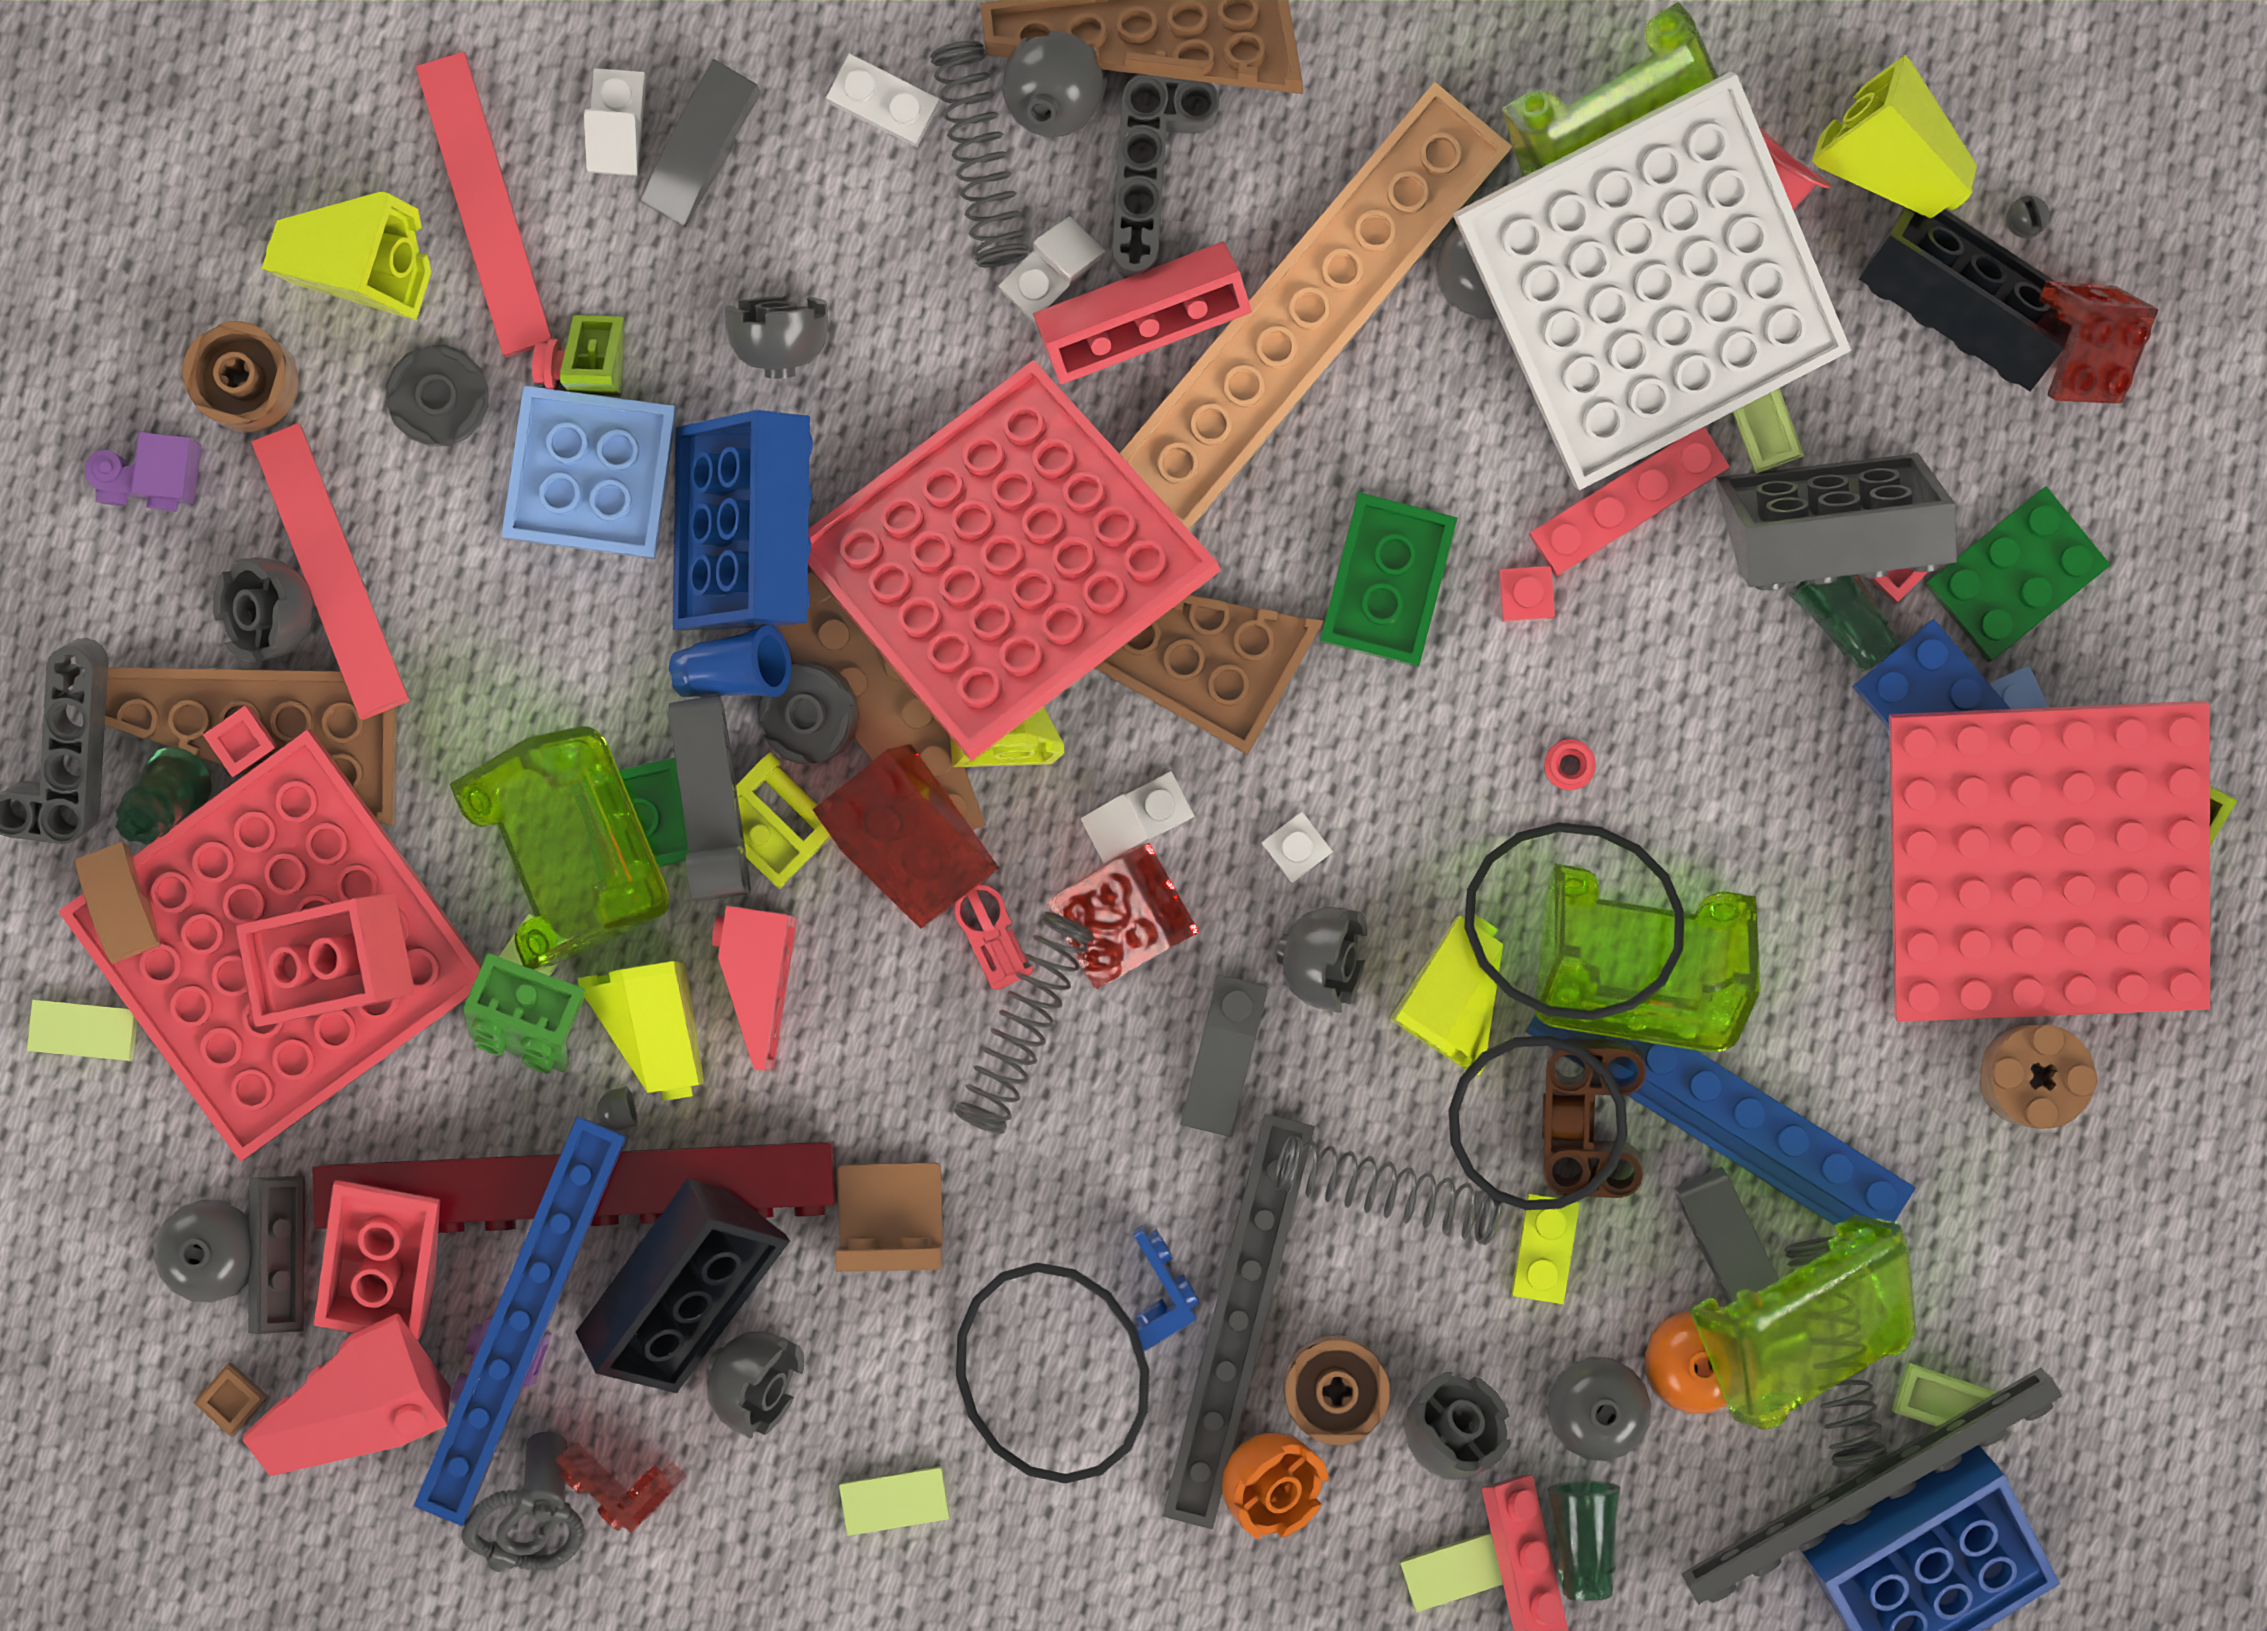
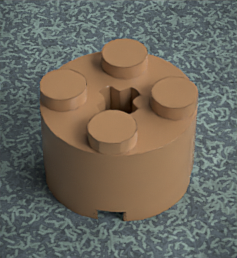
M228 321L218 324V327L198 336L186 352L182 378L191 400L200 412L221 426L237 432H258L274 428L292 408L299 386L296 362L289 351L263 329L242 321ZM246 371L249 373L246 382H240L239 385L233 382L235 374L241 375Z
M2021 1025L2005 1030L1987 1046L1981 1061L1980 1087L1986 1103L2000 1118L2023 1127L2050 1129L2071 1122L2087 1107L2098 1083L2092 1057L2085 1045L2074 1034L2052 1025ZM2031 1067H2043L2045 1072L2041 1076L2044 1082L2042 1086L2030 1085L2029 1082L2034 1077L2030 1069Z
M1327 1335L1309 1341L1296 1351L1285 1371L1283 1393L1292 1419L1303 1432L1321 1443L1346 1445L1359 1441L1380 1423L1388 1409L1390 1385L1382 1364L1366 1345L1351 1337ZM1333 1377H1340L1343 1385L1350 1386L1349 1392L1341 1393L1340 1401L1332 1402L1329 1394L1322 1392L1323 1386L1331 1385Z

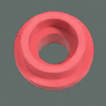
M550 338L548 343H536L532 360L533 381L536 384H545L546 389L556 390L560 382V371L565 350H562L559 339Z
M1574 739L1557 742L1548 750L1544 759V771L1548 780L1557 788L1567 791L1577 790L1588 784L1596 769V761L1591 749L1583 742ZM1569 755L1577 759L1579 768L1575 774L1567 775L1561 770L1560 761L1564 756Z

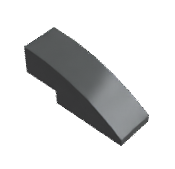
M712 60L658 160L641 198L642 203L681 226L686 227L737 142L736 135L761 95L756 83L719 61Z

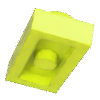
M1527 1193L1526 1200L1559 1198ZM1574 1202L1561 1209L1524 1211L1511 1291L1512 1296L1564 1305L1580 1202Z

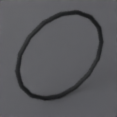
M1557 822L1518 832L1485 856L1467 888L1464 928L1478 965L1508 997L1548 1016L1595 1020L1633 1010L1665 986L1683 952L1685 912L1669 874L1640 845L1602 827ZM1557 832L1599 836L1633 852L1661 880L1675 913L1674 948L1658 979L1629 1001L1594 1010L1549 1006L1514 989L1487 961L1474 927L1476 892L1494 861L1522 841Z
M1038 1262L1007 1270L997 1275L973 1297L957 1334L956 1378L968 1417L992 1451L1027 1476L1067 1484L1103 1475L1132 1450L1148 1414L1150 1370L1137 1328L1111 1292L1076 1269ZM1036 1272L1071 1278L1102 1298L1128 1332L1140 1371L1138 1412L1123 1445L1098 1466L1067 1474L1032 1467L1002 1447L978 1415L966 1378L967 1335L981 1303L1005 1281Z

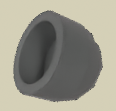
M2031 195L2018 198L2009 207L2006 214L2008 228L2013 234L2021 238H2033L2039 235L2047 227L2050 219L2049 207L2045 201ZM2026 203L2031 204L2038 226L2032 227Z
M628 1086L606 1092L597 1104V1117L601 1124L609 1129L622 1130L637 1126V1112Z

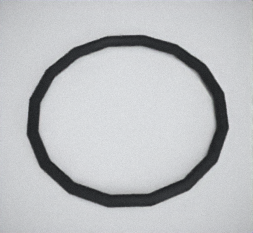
M1550 1035L1514 1037L1484 1051L1459 1078L1448 1110L1450 1144L1465 1175L1492 1199L1523 1210L1561 1209L1592 1195L1616 1169L1628 1137L1626 1101L1611 1071L1584 1047ZM1551 1046L1579 1056L1602 1076L1615 1103L1617 1136L1607 1164L1585 1187L1559 1199L1525 1200L1497 1190L1474 1170L1461 1144L1459 1110L1469 1082L1489 1060L1517 1047Z

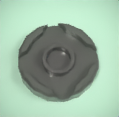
M433 345L422 349L418 348L407 353L393 367L386 384V399L393 423L408 438L429 447L451 446L467 439L482 424L489 406V389L481 368L463 351L447 345Z
M817 662L792 664L791 678L786 691L778 697L760 696L758 717L759 723H763V729L766 733L763 736L770 748L785 760L801 765L829 761L844 752L855 736L859 719L856 696L847 679L834 668Z

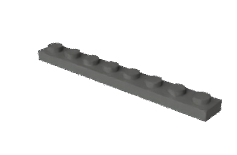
M1264 1113L1162 1514L1163 1517L1213 1530L1222 1496L1223 1470L1233 1452L1310 1145L1300 1158L1295 1182L1290 1192H1284L1282 1189L1278 1190L1276 1188L1275 1174L1277 1163L1287 1138L1291 1135L1298 1136L1303 1146V1144L1312 1140L1315 1128L1313 1125Z
M2040 1367L1681 1574L1698 1605L1706 1600H1709L1711 1603L1720 1601L1735 1591V1584L1752 1574L1755 1577H1759L1776 1569L1782 1562L1780 1558L1799 1548L1800 1551H1805L1817 1546L1826 1538L1827 1534L1825 1532L1842 1522L1845 1525H1850L1862 1520L1871 1513V1506L1888 1496L1890 1499H1896L1906 1495L1917 1486V1479L1934 1470L1936 1473H1941L1953 1468L1962 1460L1961 1454L1978 1444L1981 1447L1990 1446L2003 1439L2008 1433L2006 1428L2025 1418L2026 1421H2032L2047 1414L2053 1408L2052 1402L2063 1395L2053 1378Z

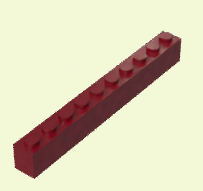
M835 1141L621 1151L590 1226L618 1225L619 1215L639 1214L640 1224H653L687 1178L728 1189L764 1218H773L774 1208L794 1207L795 1217L825 1215V1206L837 1203ZM561 1154L313 1166L314 1229H327L333 1184L335 1180L439 1199L438 1233L464 1232V1222L485 1221V1231L516 1229V1220L535 1218Z

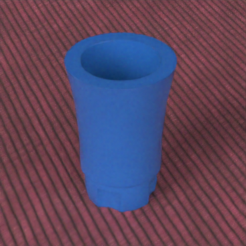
M764 625L743 634L719 640L696 643L690 648L674 652L669 662L672 687L682 697L699 696L704 698L721 695V697L738 695L778 697L788 688L792 670L787 642L781 632L771 625Z

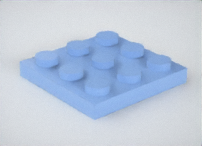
M523 385L501 537L507 540L656 560L677 416L676 406Z

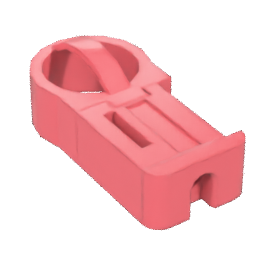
M984 885L972 886L963 891L955 905L956 920L964 930L990 986L995 990H1000L1022 980L1016 976L1018 972L1030 976L1033 972V966L1025 968L1024 964L1027 963V960L1012 928L1009 930L1006 928L1013 923L1007 913L1005 900L1000 893ZM977 891H987L998 902L1000 909L999 919L994 926ZM967 896L983 931L975 930L964 919L962 903Z

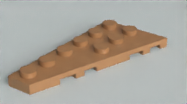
M1189 595L1093 669L1248 756L1324 621Z

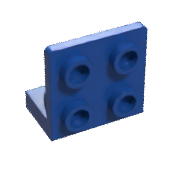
M1141 1225L1133 1231V1236L1173 1300V1303L1166 1306L1163 1299H1160L1136 1314L1137 1317L1135 1319L1138 1324L1135 1326L1145 1352L1196 1321V1312L1193 1307L1200 1303L1198 1296L1185 1275L1182 1274L1174 1278L1166 1262L1173 1259V1255L1158 1230L1156 1229L1148 1234L1144 1226Z

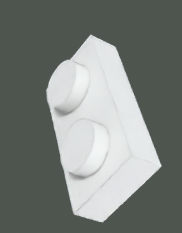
M850 53L826 97L828 103L915 147H918L940 105L939 98Z

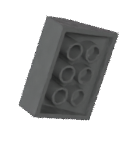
M1919 453L1765 471L1758 474L1748 473L1716 477L1717 490L1738 569L1748 587L1770 591L1781 589L1788 582L1805 580L1812 584H1828L1836 581L1838 576L1855 574L1864 578H1879L1887 575L1889 570L1910 568L1917 572H1929L1939 569L1941 564L1957 562L1955 502Z

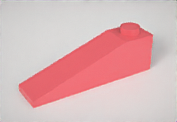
M397 1313L348 1337L340 1345L339 1352L323 1367L318 1365L307 1376V1381L290 1397H283L243 1434V1442L269 1476L400 1447L448 1425L451 1387Z

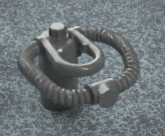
M546 1431L532 1435L526 1444L524 1488L519 1492L516 1489L513 1492L510 1489L507 1492L502 1490L500 1493L495 1492L494 1495L490 1494L489 1497H485L472 1510L463 1526L461 1536L465 1546L478 1555L486 1557L488 1566L496 1572H501L505 1568L512 1569L513 1567L525 1568L526 1570L531 1568L533 1571L536 1569L539 1571L552 1570L568 1562L582 1545L585 1535L584 1524L577 1512L570 1508L569 1503L565 1502L568 1445L565 1438L558 1433ZM511 1504L515 1506L517 1504L498 1525L496 1530L497 1542H488L477 1534L483 1521L491 1512L502 1506H510ZM525 1514L534 1517L536 1521L545 1522L543 1527L538 1528V1536L530 1542H515L507 1535L511 1529H518L519 1520ZM564 1522L567 1524L569 1536L566 1543L558 1551L548 1555L531 1556V1554L539 1552L546 1546L558 1523Z

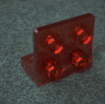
M2046 281L2040 301L2058 310L2056 317L2059 320L2073 325L2047 395L2055 401L2122 403L2132 385L2133 375L2145 344L2150 338L2151 328L2159 309L2117 286Z
M1150 843L1117 858L1047 901L1051 912L1069 918L1093 932L1092 942L1086 943L1088 951L1075 953L1095 989L1105 986L1155 956L1199 933ZM1065 936L1071 947L1083 948L1078 941Z
M578 1442L565 1450L556 1459L557 1463L563 1468L559 1472L561 1478L577 1493L583 1494L586 1490L601 1504L597 1508V1512L611 1527L617 1531L624 1527L630 1533L638 1528L687 1477L673 1462L662 1471L654 1465L628 1491Z

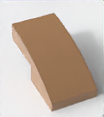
M123 841L74 860L92 921L106 956L112 964L161 945L150 900L141 893L131 849Z

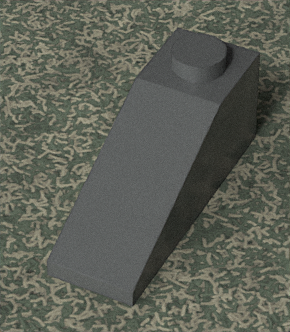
M1217 975L1180 1125L1223 1136H1231L1268 991L1267 986Z

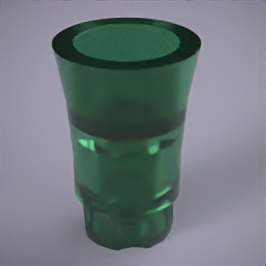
M1858 574L1838 576L1836 581L1828 584H1812L1806 580L1800 581L1788 593L1831 638L1843 656H1849L1860 672H1864L1883 661L1901 644L1895 633L1887 626L1889 620L1877 606Z
M172 747L154 752L147 759L140 776L123 795L116 809L117 822L115 827L119 834L128 842H140L147 845L166 835L185 816L202 807L209 799L212 788L211 777L206 766L197 756L184 749Z
M1576 1481L1558 1483L1548 1487L1556 1531L1558 1572L1562 1574L1563 1595L1567 1596V1599L1591 1601L1604 1600L1613 1596L1612 1574L1616 1572V1516L1621 1489L1617 1484L1602 1481Z

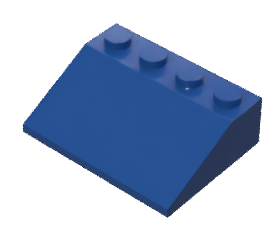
M753 410L676 427L673 630L759 628L764 625L781 627L807 623V611L810 606V591L807 587L808 559L811 553L808 521L809 507L812 501V490L809 485V457L813 448V439L810 433V416Z
M1979 1444L1961 1454L1962 1460L1953 1468L1941 1473H1936L1934 1470L1917 1479V1486L1906 1495L1896 1499L1885 1498L1872 1506L1871 1513L1862 1520L1850 1525L1842 1524L1827 1533L1826 1538L1817 1546L1801 1551L1847 1631H1984L2060 1584L2005 1474Z

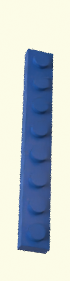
M576 1117L414 1507L459 1526H463L467 1521L625 1144L626 1135L583 1117Z

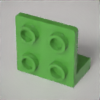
M487 953L463 1007L469 1037L475 1040L474 1045L487 1053L502 1056L503 1052L506 1051L522 1057L524 1065L538 1072L549 1074L552 1069L565 1073L569 1064L566 1040L586 996L585 989Z

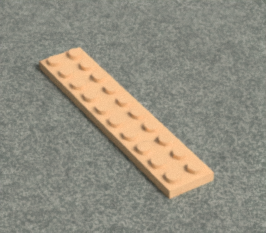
M1436 82L1430 86L1251 297L1249 304L1252 313L1233 319L1119 453L1189 531L1454 219L1453 213L1462 209L1511 152L1513 148L1511 144Z

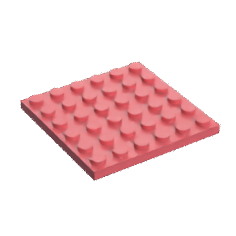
M1034 359L808 529V536L811 540L808 568L971 762L1220 572L1215 558Z
M2207 701L1889 714L1894 1017L1897 1022L2210 1009V704Z
M306 730L133 856L141 893L151 903L160 946L112 964L108 960L100 942L83 893L58 911L240 1162L250 1157L465 1001L482 967L479 959L312 730ZM390 893L396 894L415 995L255 1027L236 925L354 898Z

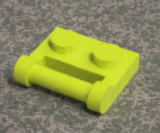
M770 752L753 767L736 785L747 859L778 889H781L841 829L844 822L834 813L828 815L780 768L782 762ZM764 782L814 829L804 841L754 793Z

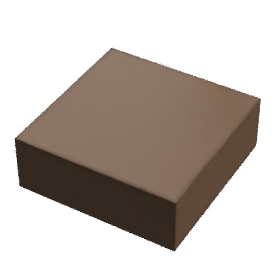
M228 1363L193 1403L230 1437H233L269 1396L234 1364Z

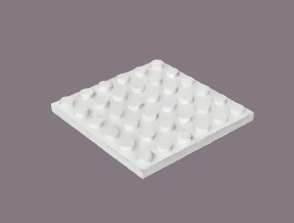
M1728 72L1453 213V217L1574 487L1578 490L1615 473L1851 351L1736 73Z

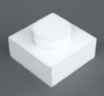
M1300 812L1261 842L1262 846L1291 883L1295 882L1333 853L1303 812Z

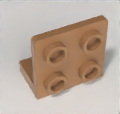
M939 1163L841 1165L838 1168L839 1249L835 1251L836 1272L940 1270L944 1266L942 1174Z

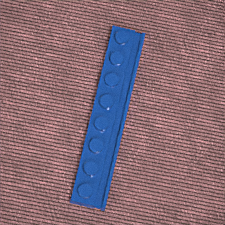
M1565 968L1561 971L1543 1000V1003L1549 1006L1594 1010L1620 1003ZM1633 1010L1595 1020L1548 1016L1537 1011L1524 1031L1530 1036L1550 1035L1562 1040L1569 1038L1610 1039L1634 1043L1644 1054L1646 1076L1639 1090L1626 1096L1875 1251L1881 1246L1882 1239L1887 1231H1890L1916 1189L1910 1183ZM1564 1055V1057L1584 1069L1585 1065L1580 1058L1574 1055ZM1621 1056L1611 1060L1607 1068L1615 1078L1624 1079L1634 1074L1637 1065L1630 1058Z

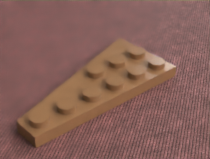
M998 0L980 3L986 54L989 56L1009 58L1011 52L1022 39L1028 37V40L1035 37L1048 36L1050 31H1060L1077 36L1091 46L1097 54L1095 61L1103 70L1303 94V80L1288 0Z
M808 568L807 587L810 591V606L807 611V623L775 627L785 638L793 662L795 664L817 662L834 668L847 679L856 696L859 713L854 736L855 740L937 843L985 827L986 823L965 767H952L949 734Z
M108 667L106 726L163 744L182 753L225 767L203 734L245 705H250L279 748L242 774L250 772L306 730H312L378 822L389 826H396L397 707L361 720L341 671Z

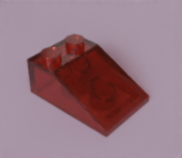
M912 744L887 749L813 809V812L840 850L920 929L927 926L1000 869Z

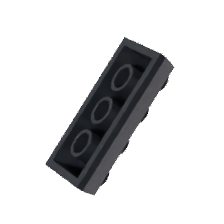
M1904 207L1859 278L1860 281L1868 285L1869 289L1876 296L1885 300H1891L1909 312L1915 321L1922 326L1935 329L1952 340L1963 353L1978 357L1996 369L2003 379L2013 384H2019L2030 392L2065 348L2086 303L2084 299L1946 209L1930 219Z
M687 1178L575 1331L595 1374L678 1393L789 1244L790 1240L787 1235L728 1189Z

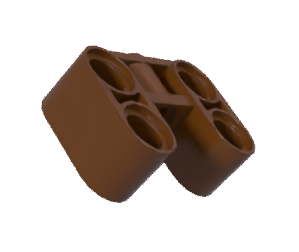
M1563 1039L1584 1047L1606 1067L1616 1057L1624 1056L1633 1060L1637 1065V1069L1632 1076L1624 1079L1614 1077L1622 1095L1634 1093L1644 1083L1646 1076L1644 1054L1634 1043L1610 1039ZM1552 1047L1547 1057L1546 1093H1543L1542 1139H1544V1177L1551 1190L1565 1196L1585 1187L1607 1164L1615 1141L1594 1140L1595 1095H1610L1602 1076L1584 1061L1585 1067L1579 1075L1574 1077L1563 1076L1558 1072L1555 1064L1564 1055L1574 1054ZM1625 1142L1620 1159L1627 1160L1634 1167L1633 1173L1628 1178L1616 1180L1609 1176L1592 1195L1587 1197L1622 1198L1635 1193L1643 1179L1642 1159L1637 1149ZM1571 1157L1580 1163L1582 1170L1572 1178H1564L1556 1174L1553 1165L1560 1158Z

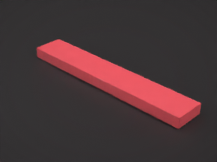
M460 52L415 66L502 354L505 358L534 350L536 343H548V340L550 338L553 339L468 57L465 52Z
M296 423L251 441L358 716L361 720H365L409 702L410 698L300 423Z

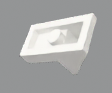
M594 68L591 108L584 110L587 172L638 176L647 80L645 72Z
M1070 216L1038 237L1033 242L1034 250L998 286L999 290L1034 324L1036 322L1033 313L1055 305L1106 253Z
M1172 771L1128 794L1126 792L1080 819L1102 862L1105 864L1189 821L1195 816Z

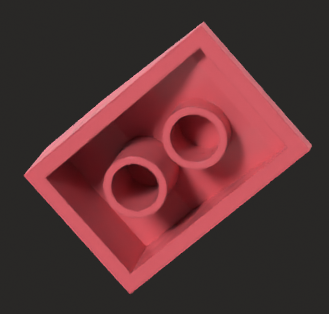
M395 893L349 899L236 925L255 1027L415 995Z
M726 906L725 916H716L712 934V946L720 947L718 959L753 1068L761 1071L774 1070L797 917Z
M335 1180L332 1190L314 1326L356 1333L398 1313L414 1337L419 1341L430 1316L436 1276L439 1199Z

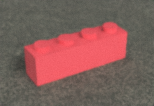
M1222 241L1151 268L1144 273L1132 275L1033 313L1047 356L1060 385L1247 315L1252 313L1240 271L1226 244Z

